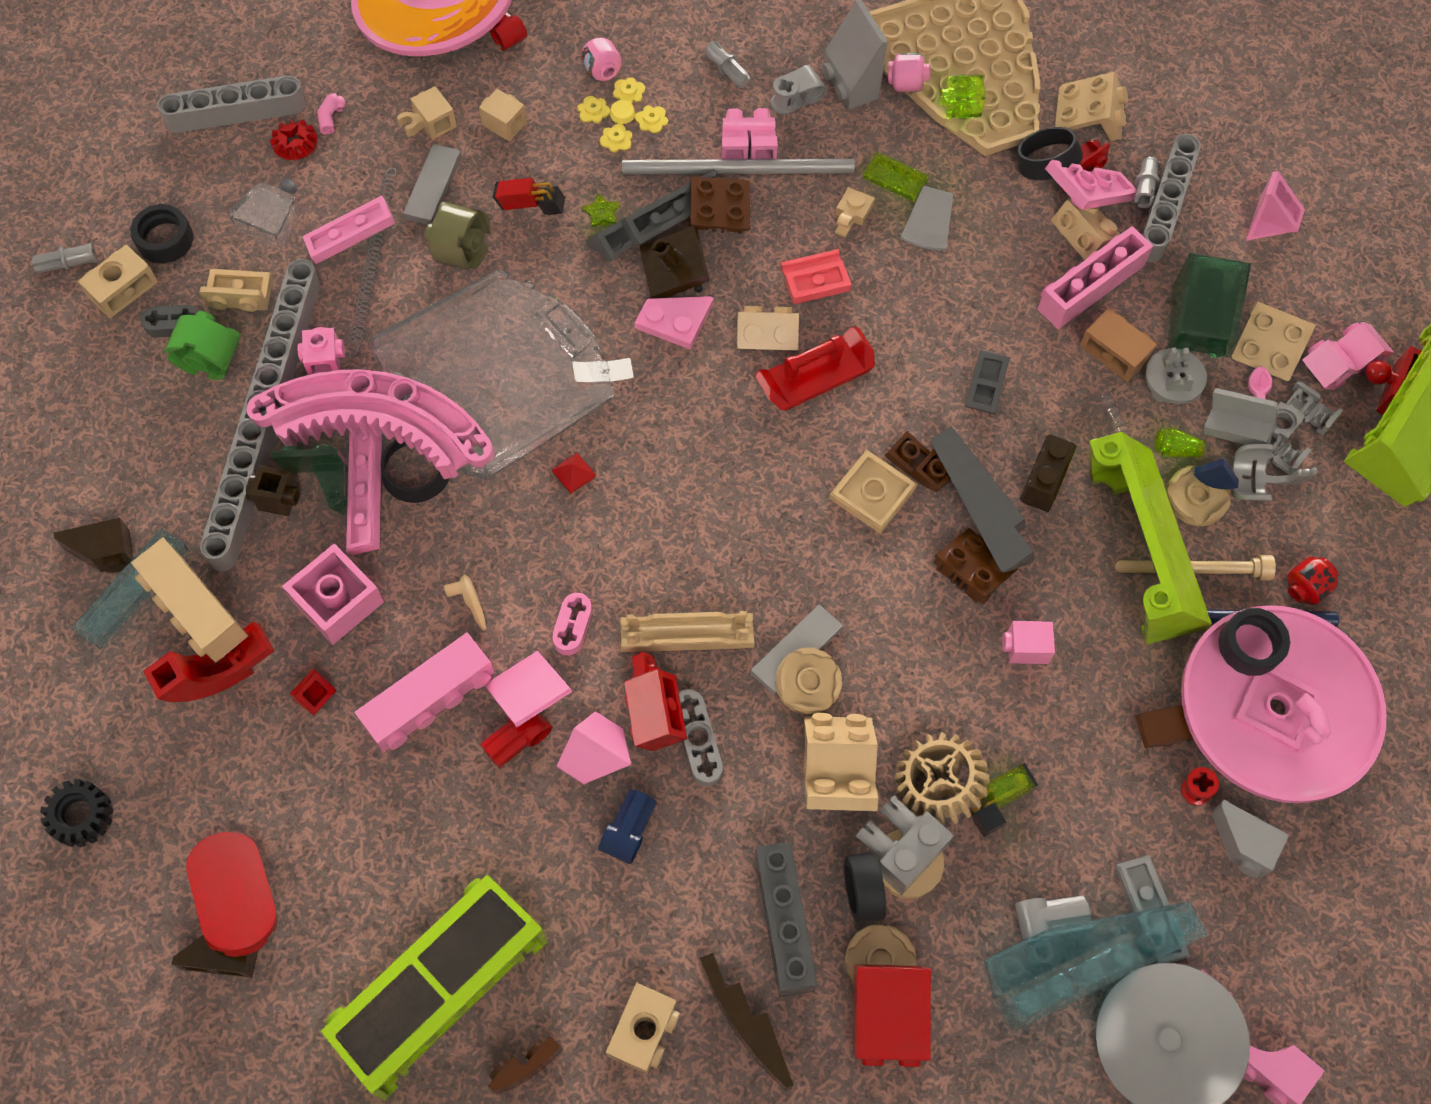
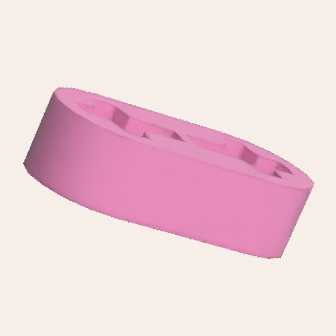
M573 593L564 599L554 627L553 644L555 649L562 655L570 656L576 654L581 649L592 617V604L590 599L582 593ZM577 603H581L585 612L579 611L576 621L572 620V609L569 607H576ZM569 628H573V639L576 641H570L568 646L563 645L560 637H566Z

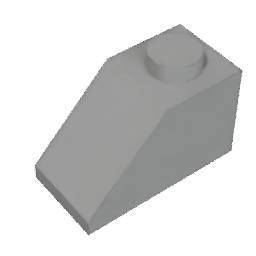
M1223 800L1214 808L1212 817L1229 860L1237 864L1238 869L1247 876L1254 878L1258 876L1260 878L1265 877L1274 870L1289 834Z

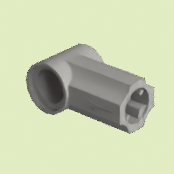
M1084 895L1046 901V898H1034L1015 904L1023 941L1044 939L1053 936L1054 933L1084 929L1091 926V912Z

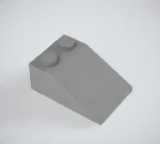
M856 0L827 46L824 63L821 66L825 79L830 80L834 86L836 97L839 101L843 100L848 110L879 99L888 40L862 0Z

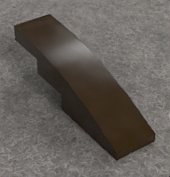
M711 953L700 957L699 964L714 999L736 1036L755 1061L784 1091L792 1089L793 1082L767 1013L753 1018L740 982L726 987L714 954Z

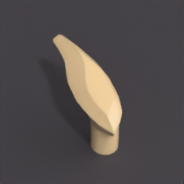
M464 574L460 581L444 585L447 597L463 595L464 601L470 608L477 624L482 631H485L487 628L484 614L471 579Z

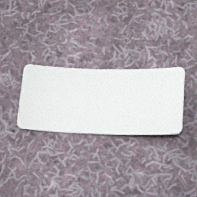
M630 358L604 362H572L574 377L577 382H610L634 377Z

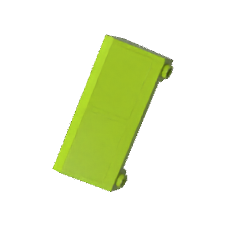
M1431 324L1423 329L1418 338L1424 347L1376 428L1366 433L1364 437L1366 440L1364 442L1365 446L1358 451L1356 449L1350 450L1344 460L1347 465L1404 507L1416 501H1424L1431 493Z
M1123 432L1090 440L1089 473L1093 485L1105 483L1111 487L1113 495L1129 491L1160 584L1148 588L1143 596L1146 614L1144 625L1141 626V632L1145 644L1209 629L1212 623L1152 450Z

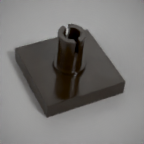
M694 225L640 247L649 293L652 299L668 298L710 281L699 233Z

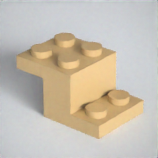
M815 713L812 716H804L805 756L803 781L806 808L816 810L878 811V794L875 784L878 744L872 718H866V716L861 714L832 717V715L827 713Z

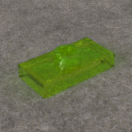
M879 152L875 154L863 174V179L912 202L917 200L929 178V175Z

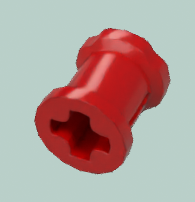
M1198 767L1192 770L1187 780L1182 783L1181 795L1189 804L1202 806L1217 792L1219 779L1212 770ZM1195 782H1199V783H1200V788H1199L1198 785H1195L1194 783H1195Z

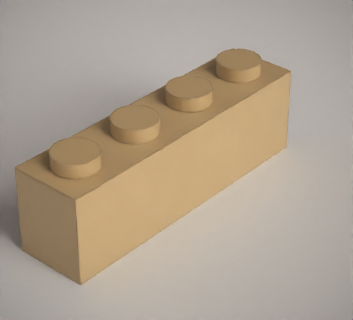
M164 537L131 562L139 572L135 579L147 592L153 589L157 595L152 600L165 614L169 610L174 617L170 619V622L182 635L187 632L192 639L188 641V644L200 657L207 654L213 661L218 662L248 637L245 631Z

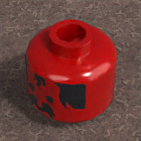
M1313 556L1305 558L1290 570L1287 575L1288 593L1299 603L1319 604L1336 590L1338 586V571L1326 558Z

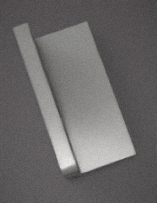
M1216 388L1213 392L1212 411L1204 426V435L1244 445L1269 444L1277 426L1278 403Z

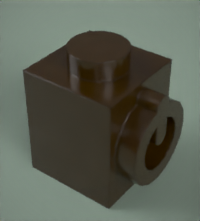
M259 465L257 472L252 473L248 479L246 497L249 501L254 502L258 511L289 517L292 506L298 504L300 488L297 486L290 471Z

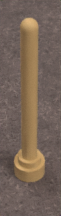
M1257 555L1256 558H1251L1250 561H1190L1194 574H1250L1251 577H1257L1258 581H1272L1276 572V563L1273 555ZM1120 560L1115 564V569L1119 573H1156L1152 560Z

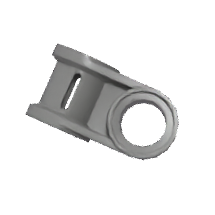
M810 65L802 66L796 71L775 79L773 83L775 95L771 98V107L776 113L789 114L808 104L819 101L826 94L827 87Z

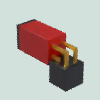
M532 178L496 181L493 199L501 210L539 206L545 215L563 213L565 196L558 186L552 187L549 182L536 184Z

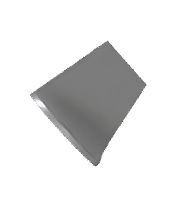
M923 186L901 234V239L909 244L925 249L946 250L954 193Z

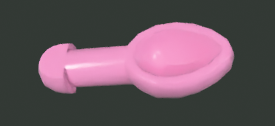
M1257 367L1249 377L1248 389L1253 397L1266 399V395L1269 394L1272 388V377L1265 367Z

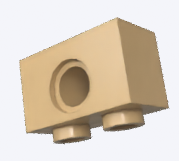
M127 244L112 253L109 258L88 271L77 281L86 296L109 319L158 283L150 266Z
M636 983L606 1050L607 1057L646 1075L650 1067L657 1069L666 1049L660 1045L665 1032L672 1034L680 1017V1012L675 1011L677 1000ZM642 1021H649L656 1027L655 1034L648 1040L639 1039L635 1035V1028Z

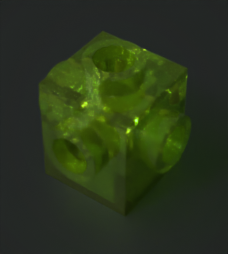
M983 75L948 76L946 88H941L940 104L946 108V117L959 119L981 118L986 100Z

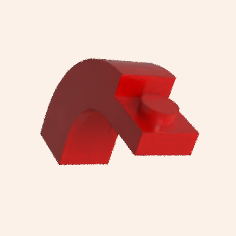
M252 622L243 629L248 637L218 662L213 661L207 654L202 657L198 654L186 656L169 651L143 670V673L157 699L176 703L194 701L222 692L255 673L252 667L275 650L260 624Z

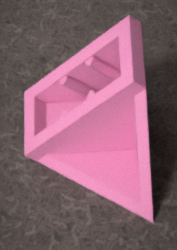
M1279 171L1272 173L1259 198L1246 241L1289 232L1295 233L1299 230L1305 209Z
M595 711L573 729L559 759L557 768L583 785H586V783L630 766L631 761L624 729Z

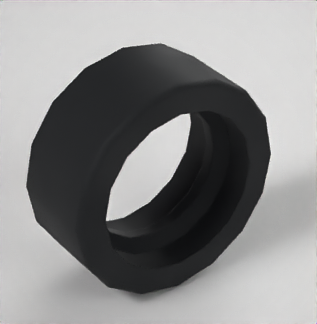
M156 204L143 209L133 219L130 227L131 238L138 251L145 259L153 263L165 264L180 259L189 251L194 239L192 228L186 216L180 209L168 204ZM169 223L179 227L178 233L166 243L149 244L145 241L146 235L150 230L158 225Z
M1246 608L1237 612L1221 629L1218 639L1220 653L1225 662L1235 671L1248 676H1261L1272 671L1288 655L1291 644L1289 631L1283 621L1272 612L1262 608ZM1253 625L1259 627L1268 635L1273 648L1268 658L1258 660L1248 656L1240 649L1235 635L1240 626Z
M873 852L847 855L844 859V875L848 902L856 924L884 920L886 918V895L882 872L876 855Z

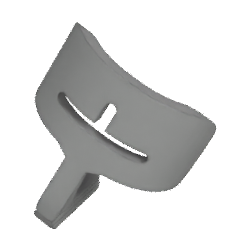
M1244 445L1234 455L1232 470L1239 479L1238 488L1232 489L1233 496L1239 500L1271 502L1272 495H1266L1265 492L1266 484H1302L1315 476L1318 470L1314 467L1312 469H1299L1293 474L1285 476L1267 475L1265 468L1268 456L1273 451V445ZM1253 461L1255 462L1254 493L1251 488V479L1242 478V476H1251Z

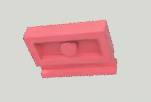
M839 249L781 262V272L784 274V280L793 305L851 291L852 284L843 260L839 256Z

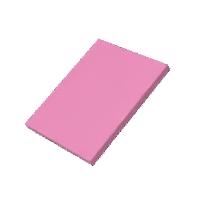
M538 651L484 685L516 727L572 692L571 688Z

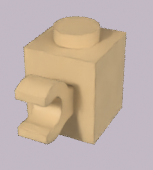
M436 86L420 92L417 96L410 99L414 113L403 112L397 116L400 127L408 123L410 124L404 127L408 137L414 136L418 131L424 129L433 140L457 127L453 108Z

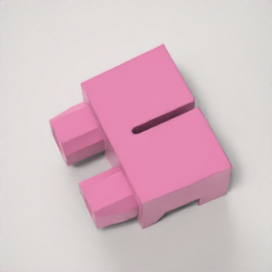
M768 108L756 109L753 118H743L740 109L727 110L726 118H723L722 159H748V142L750 143V159H777L778 143L775 133V117H771Z

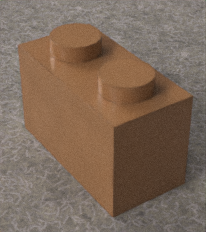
M1109 308L1085 331L1080 343L1081 348L1127 382L1147 363L1157 346V343L1148 334L1139 331L1128 323L1122 315L1116 314Z

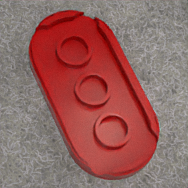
M221 832L200 841L188 856L186 871L206 944L214 951L224 952V955L231 957L245 956L258 951L269 941L268 937L272 932H275L278 917L257 845L248 836L237 832Z

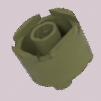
M441 202L433 224H429L425 230V241L430 243L433 261L468 270L470 268H478L488 250L489 244L484 243L485 233L490 234L491 231L489 217L486 212Z

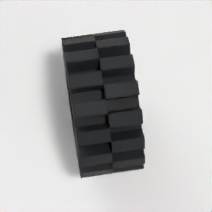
M74 779V784L70 781L62 782L63 789L57 786L54 787L52 791L56 795L53 798L47 795L44 801L48 803V807H41L40 811L45 816V818H41L42 825L46 827L44 830L54 839L69 847H74V844L78 847H85L86 841L91 844L98 841L95 836L98 833L103 836L107 832L103 829L104 825L110 826L112 819L108 817V814H113V808L109 805V803H112L109 797L89 781L83 782L81 779ZM78 801L87 802L90 812L86 820L77 826L68 825L65 821V813L68 807Z

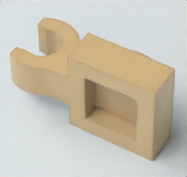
M848 187L836 207L835 215L839 216L836 222L838 227L835 230V234L846 238L853 223L862 226L874 205L875 198Z

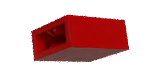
M854 964L853 1055L856 1059H862V1065L883 1066L884 1060H899V1066L920 1067L921 1061H931V969L929 967Z

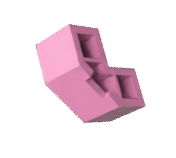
M1365 322L1360 324L1354 323L1342 333L1344 337L1338 342L1331 340L1324 342V340H1321L1308 350L1309 355L1302 359V361L1325 389L1334 390L1346 383L1345 380L1353 374H1358L1359 377L1365 374L1366 367L1370 362L1385 360L1394 353L1371 324Z

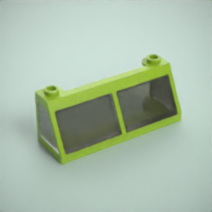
M488 875L482 880L480 878L473 880L464 889V897L347 1007L337 1008L325 1020L327 1025L320 1032L367 1090L384 1101L398 1088L396 1085L399 1079L397 1075L400 1074L405 1077L410 1072L408 1068L517 963L521 965L526 960L522 955L524 952L529 954L532 951L534 954H537L548 943L543 929Z

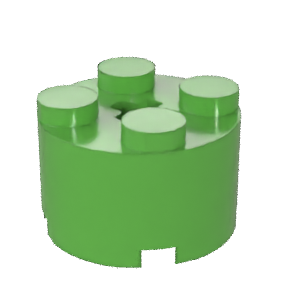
M197 311L196 315H182L178 318L164 353H169L167 359L173 365L191 375H196L197 371L209 373L207 379L221 380L228 371L239 345L241 335L234 329L226 328L216 323L215 317L211 314Z

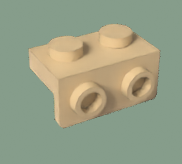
M1070 199L1066 200L1051 220L1084 260L1094 251H1099L1107 245L1113 237L1121 235L1117 231L1116 224L1106 218L1099 210V207L1082 210L1076 207Z
M210 269L207 287H200L199 293L207 307L216 310H225L226 308H237L247 312L268 310L273 277L270 272Z
M744 306V312H737V349L798 350L799 313H792L793 307H774V313L762 312V306Z

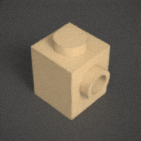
M498 89L489 97H486L479 107L482 126L509 142L527 123L524 104L520 103L513 95L505 94Z

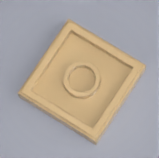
M866 449L830 493L829 499L881 534L915 492L918 484Z

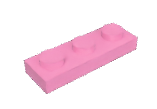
M380 196L304 235L303 239L312 260L318 264L396 222L383 196Z

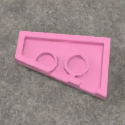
M1051 160L1045 168L1071 197V202L1082 210L1133 201L1137 189L1121 172L1094 168L1089 172L1083 170L1080 165L1073 163L1067 168L1062 167L1060 161Z

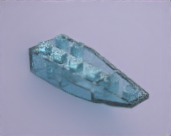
M1184 902L1050 928L985 959L984 964L993 999L1011 1034L1121 980L1126 975L1208 935L1190 902Z

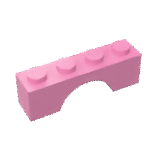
M1250 1045V1058L1244 1079L1249 1082L1255 1081L1266 1090L1264 1095L1273 1104H1302L1325 1070L1294 1045L1277 1052L1262 1051Z

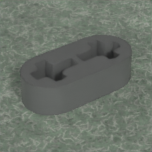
M192 305L154 306L146 309L141 314L140 322L146 333L151 337H170L180 316L196 315L198 310ZM156 318L161 319L157 322L156 326H152V323H155Z

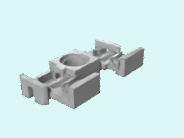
M1301 381L1297 382L1292 388V391L1295 393L1285 404L1281 401L1278 404L1277 418L1286 419L1290 428L1281 429L1276 426L1269 444L1273 445V451L1269 454L1266 463L1267 465L1273 459L1271 463L1288 475L1293 474L1311 452V449L1308 447L1303 451H1295L1291 448L1290 442L1286 443L1303 419L1305 420L1304 424L1307 425L1309 422L1317 428L1316 432L1323 436L1343 411L1339 407L1334 412L1320 402L1317 404L1321 397L1320 394ZM1303 392L1307 393L1308 397H1305ZM1327 418H1329V419L1325 422L1326 425L1322 428L1321 425L1324 423V421H1325ZM1296 456H1298L1297 459L1294 461L1295 464L1291 466L1290 464L1292 463V461L1296 458Z

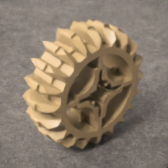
M943 732L939 735V740L936 741L933 740L931 735L927 734V743L923 745L915 740L914 746L916 750L913 752L905 749L904 755L907 760L898 761L897 764L901 772L895 774V780L900 784L897 786L896 791L899 796L903 797L902 803L907 808L912 807L911 812L917 817L922 814L924 815L928 811L942 825H944L947 817H950L952 822L957 824L959 820L957 815L963 813L966 818H970L971 812L969 807L972 806L980 809L981 802L978 797H987L988 792L984 785L990 783L989 775L985 773L988 770L986 761L981 760V751L979 749L972 750L973 746L969 740L961 743L960 737L956 734L950 741H947L946 734ZM944 758L940 761H933L935 759ZM963 764L970 770L969 779L965 787L961 786L959 779H957ZM920 770L927 779L923 785L925 789L921 794L915 789L916 778ZM945 796H951V797H953V798H950V799H947V800L938 801V800H940L942 797H945Z

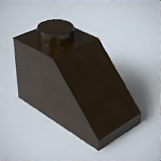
M120 517L54 532V539L66 552L100 572L116 573L122 571L127 566H132L131 562L134 560L130 530Z
M202 935L173 956L171 964L185 971L252 978L258 951L240 957L226 956L224 952L211 949L206 944Z

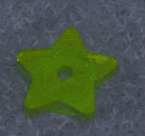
M598 194L594 203L583 206L582 211L591 216L592 227L606 226L608 224L614 225L617 223L614 213L620 207V203L618 201H607L601 194Z

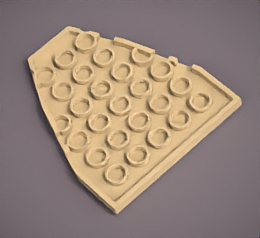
M906 0L869 11L888 40L883 73L888 77L889 61H894L895 56L899 53L922 54L925 64H930V81L924 82L920 92L905 93L936 122L984 156H988L1019 146L1023 139L1039 130L1038 116L1040 113V103H1038V94L1040 91V78L1036 53H1033L1032 48L1033 35L1029 30L1028 24L1030 19L1029 11L1023 0Z

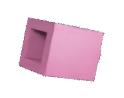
M1013 621L1008 631L1003 633L1002 638L1003 652H1008L1009 663L1049 664L1055 654L1053 622Z

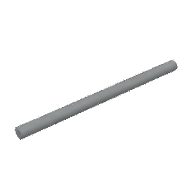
M854 159L622 160V175L706 174L712 170H715L716 174L854 173L855 163Z

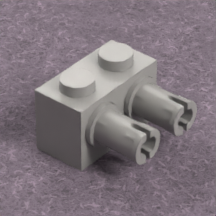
M894 795L889 800V803L882 807L880 813L884 814L903 832L902 838L899 841L895 840L893 842L872 820L865 825V828L863 827L858 832L856 837L879 857L878 861L883 879L902 896L948 847L954 835L928 811L923 816H915Z

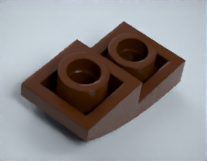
M908 431L884 455L917 482L936 493L950 479L935 449L930 452Z
M1182 705L1135 715L1144 748L1171 746L1180 741L1194 740L1189 731Z
M550 1036L544 1042L539 1039L527 1052L525 1057L529 1061L525 1065L521 1064L514 1056L508 1062L503 1059L491 1072L489 1077L492 1079V1082L488 1087L496 1094H500L525 1083L548 1066L563 1049Z

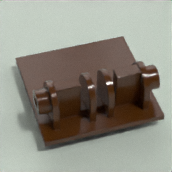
M691 176V216H689V227L694 225L697 230H709V228H712V232H716V228H719L721 233H724L725 229L729 232H738V234H742L743 231H750L749 180Z
M970 528L936 553L934 556L936 559L933 562L937 566L936 570L938 572L940 571L948 579L952 578L951 583L955 584L959 579H962L963 581L958 589L962 590L968 585L964 593L973 599L975 603L979 601L982 605L991 597L990 593L1018 570L1017 568L1009 572H1001L984 539Z

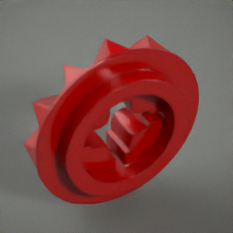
M291 119L290 123L285 125L280 123L279 129L272 130L270 143L277 156L286 160H299L307 157L315 150L318 137L312 125H307L303 119L299 122ZM295 134H298L299 139H293L289 143L288 137L293 138Z

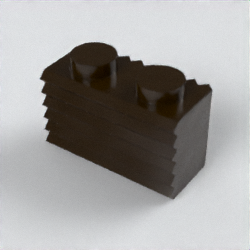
M1052 434L1046 436L1020 497L1022 503L1045 512L1050 511L1077 448L1074 443Z

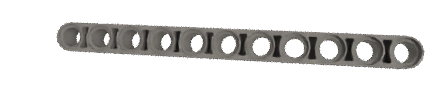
M306 259L294 260L287 267L201 540V553L210 566L217 571L230 570L238 561L255 505L253 501H249L246 497L247 482L250 475L257 472L259 465H267L276 435L272 425L260 427L252 421L246 411L247 404L254 396L293 379L299 360L298 343H302V331L308 330L319 294L320 281L313 264ZM273 399L278 408L282 407L276 399ZM266 410L263 411V412H260V414H261L262 416L267 413ZM260 435L258 438L250 440L252 437ZM251 463L248 467L241 468L244 464ZM243 491L239 496L232 497L236 492ZM234 520L230 525L223 526L225 522ZM225 549L222 554L214 556L216 551Z

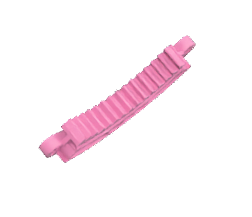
M370 370L319 372L274 386L254 396L247 404L246 411L252 421L260 427L272 425L276 435L284 445L294 451L297 450V441L299 440L304 445H308L309 436H313L316 441H319L322 432H325L327 437L331 438L334 430H337L340 436H344L347 428L352 435H356L360 428L366 436L372 430L376 437H380L384 433L388 440L395 437L399 444L405 441L410 449L415 447L418 454H424L427 461L433 463L444 479L452 477L454 479L459 476L456 470L468 463L475 467H485L495 457V450L490 439L463 408L447 396L425 384L387 372ZM369 386L366 391L359 393L363 387ZM412 394L407 400H401L405 395ZM273 399H276L282 407L278 408ZM265 406L267 413L262 416L259 409ZM477 445L484 451V454L478 456L473 449Z

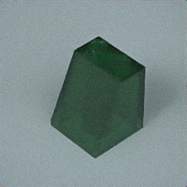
M1189 253L1172 288L1167 347H1175L1177 349L1189 348V352L1206 353L1211 357H1228L1238 339L1251 263Z

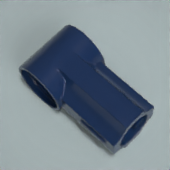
M630 789L615 821L610 822L607 826L598 850L631 865L643 841L642 834L657 805V801L639 790Z

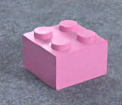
M335 543L282 586L291 602L332 645L384 603L378 588Z

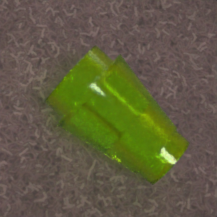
M1170 426L1167 429L1161 428L1158 431L1154 449L1156 453H1161L1162 457L1201 458L1205 450V441Z

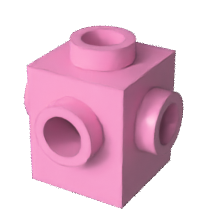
M317 327L313 330L302 331V343H298V356L300 362H303L308 375L341 370L340 358H345V347L343 339L337 338L334 328Z

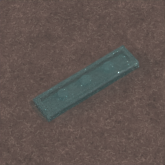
M160 528L71 629L95 647L101 649L152 591L147 592L135 579L139 572L131 562L162 537L181 557L188 550L187 546Z

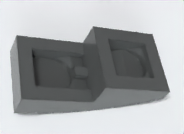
M980 350L965 407L991 414L996 413L1010 357Z

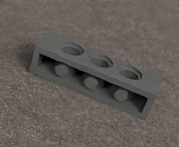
M791 842L756 847L754 857L779 998L814 992L817 987Z

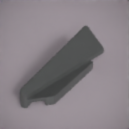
M712 170L701 177L715 178L716 171ZM691 182L597 233L586 241L587 244L608 261H612L632 244L637 247L688 219L691 216Z
M952 426L948 427L934 437L931 443L1000 571L1009 572L1035 560L1034 551L1020 535V532L1026 528L1024 517Z

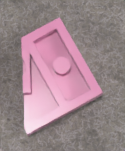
M704 296L647 299L635 321V329L691 350L714 304V298Z

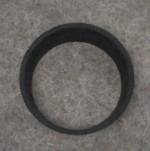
M1050 127L1038 130L1028 135L1018 146L1019 171L1024 177L1032 180L1053 179L1045 170L1051 160L1060 161L1062 167L1069 168L1071 163L1079 165L1083 157L1076 134L1065 127ZM1054 144L1071 145L1061 154L1051 158H1027L1032 152L1045 146Z
M395 439L387 446L381 458V476L386 490L398 500L409 503L424 502L437 496L449 481V478L444 479L440 472L431 482L417 488L398 486L388 478L385 467L389 458L397 450L407 446L405 441L399 444Z

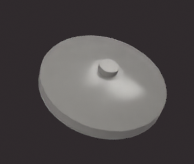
M1175 963L1153 964L1137 969L1122 978L1111 989L1099 1012L1096 1042L1101 1063L1114 1086L1133 1104H1222L1235 1092L1244 1078L1250 1058V1035L1244 1014L1235 998L1221 983L1198 969Z

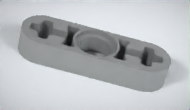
M683 690L679 693L681 707L684 706V700L690 699L692 704H698L694 707L696 721L690 722L687 709H682L684 723H689L685 726L687 740H684L683 744L691 773L699 785L713 786L722 777L723 765L704 699L695 690ZM694 730H702L707 734L708 740L702 746H695L689 742V734ZM707 752L706 757L709 766H716L712 771L711 777H706L704 772H698V770L702 769L700 754Z

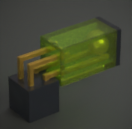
M1025 763L984 785L988 792L987 799L989 802L985 804L986 806L980 810L971 806L975 813L972 819L983 837L1005 825L1006 820L1001 814L1000 808L1037 788L1038 783Z

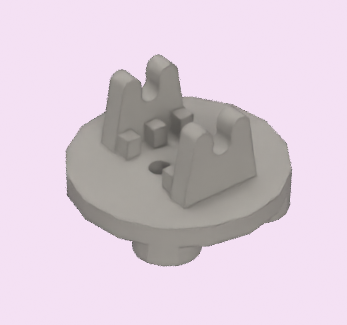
M1173 347L1161 350L1151 357L1145 367V381L1152 397L1157 401L1178 405L1196 401L1207 383V373L1203 363L1189 352V348L1177 349Z

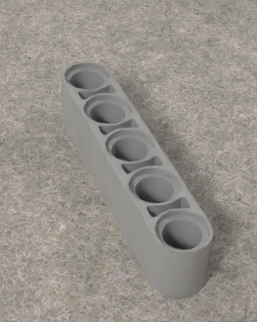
M280 76L167 94L160 98L157 107L166 127L170 131L186 132L297 114L306 107V99L301 84L296 77Z
M1191 134L1179 135L1175 139L1167 157L1159 186L1154 196V202L1151 205L1142 232V236L1153 245L1146 262L1153 263L1159 261L1171 240L1200 151V141Z

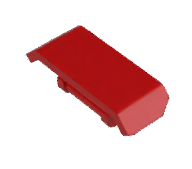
M850 327L842 336L835 335L823 344L795 357L790 356L785 359L784 363L769 370L760 369L755 373V378L769 400L780 410L787 411L868 373L875 366L874 349L859 327Z

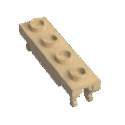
M739 611L737 614H725L722 612L652 614L647 617H636L634 614H628L626 617L620 618L621 652L754 648L753 613H747V611Z

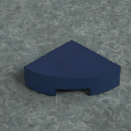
M1225 458L1195 467L1194 476L1209 487L1225 490L1238 488L1239 479Z

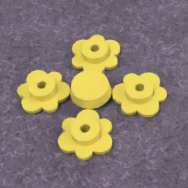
M632 77L615 82L613 96L620 100L613 103L611 110L606 106L605 99H596L594 96L585 97L583 103L577 107L582 122L589 123L593 121L597 124L602 121V118L610 115L611 119L618 123L612 128H605L603 136L600 138L601 146L609 148L613 153L618 152L619 149L625 151L631 147L632 132L626 130L622 124H627L635 118L642 131L649 130L654 134L661 132L662 126L668 124V118L665 117V109L662 107L653 108L645 106L643 111L635 114L632 103L633 101L639 102L642 100L645 85L641 82H636Z

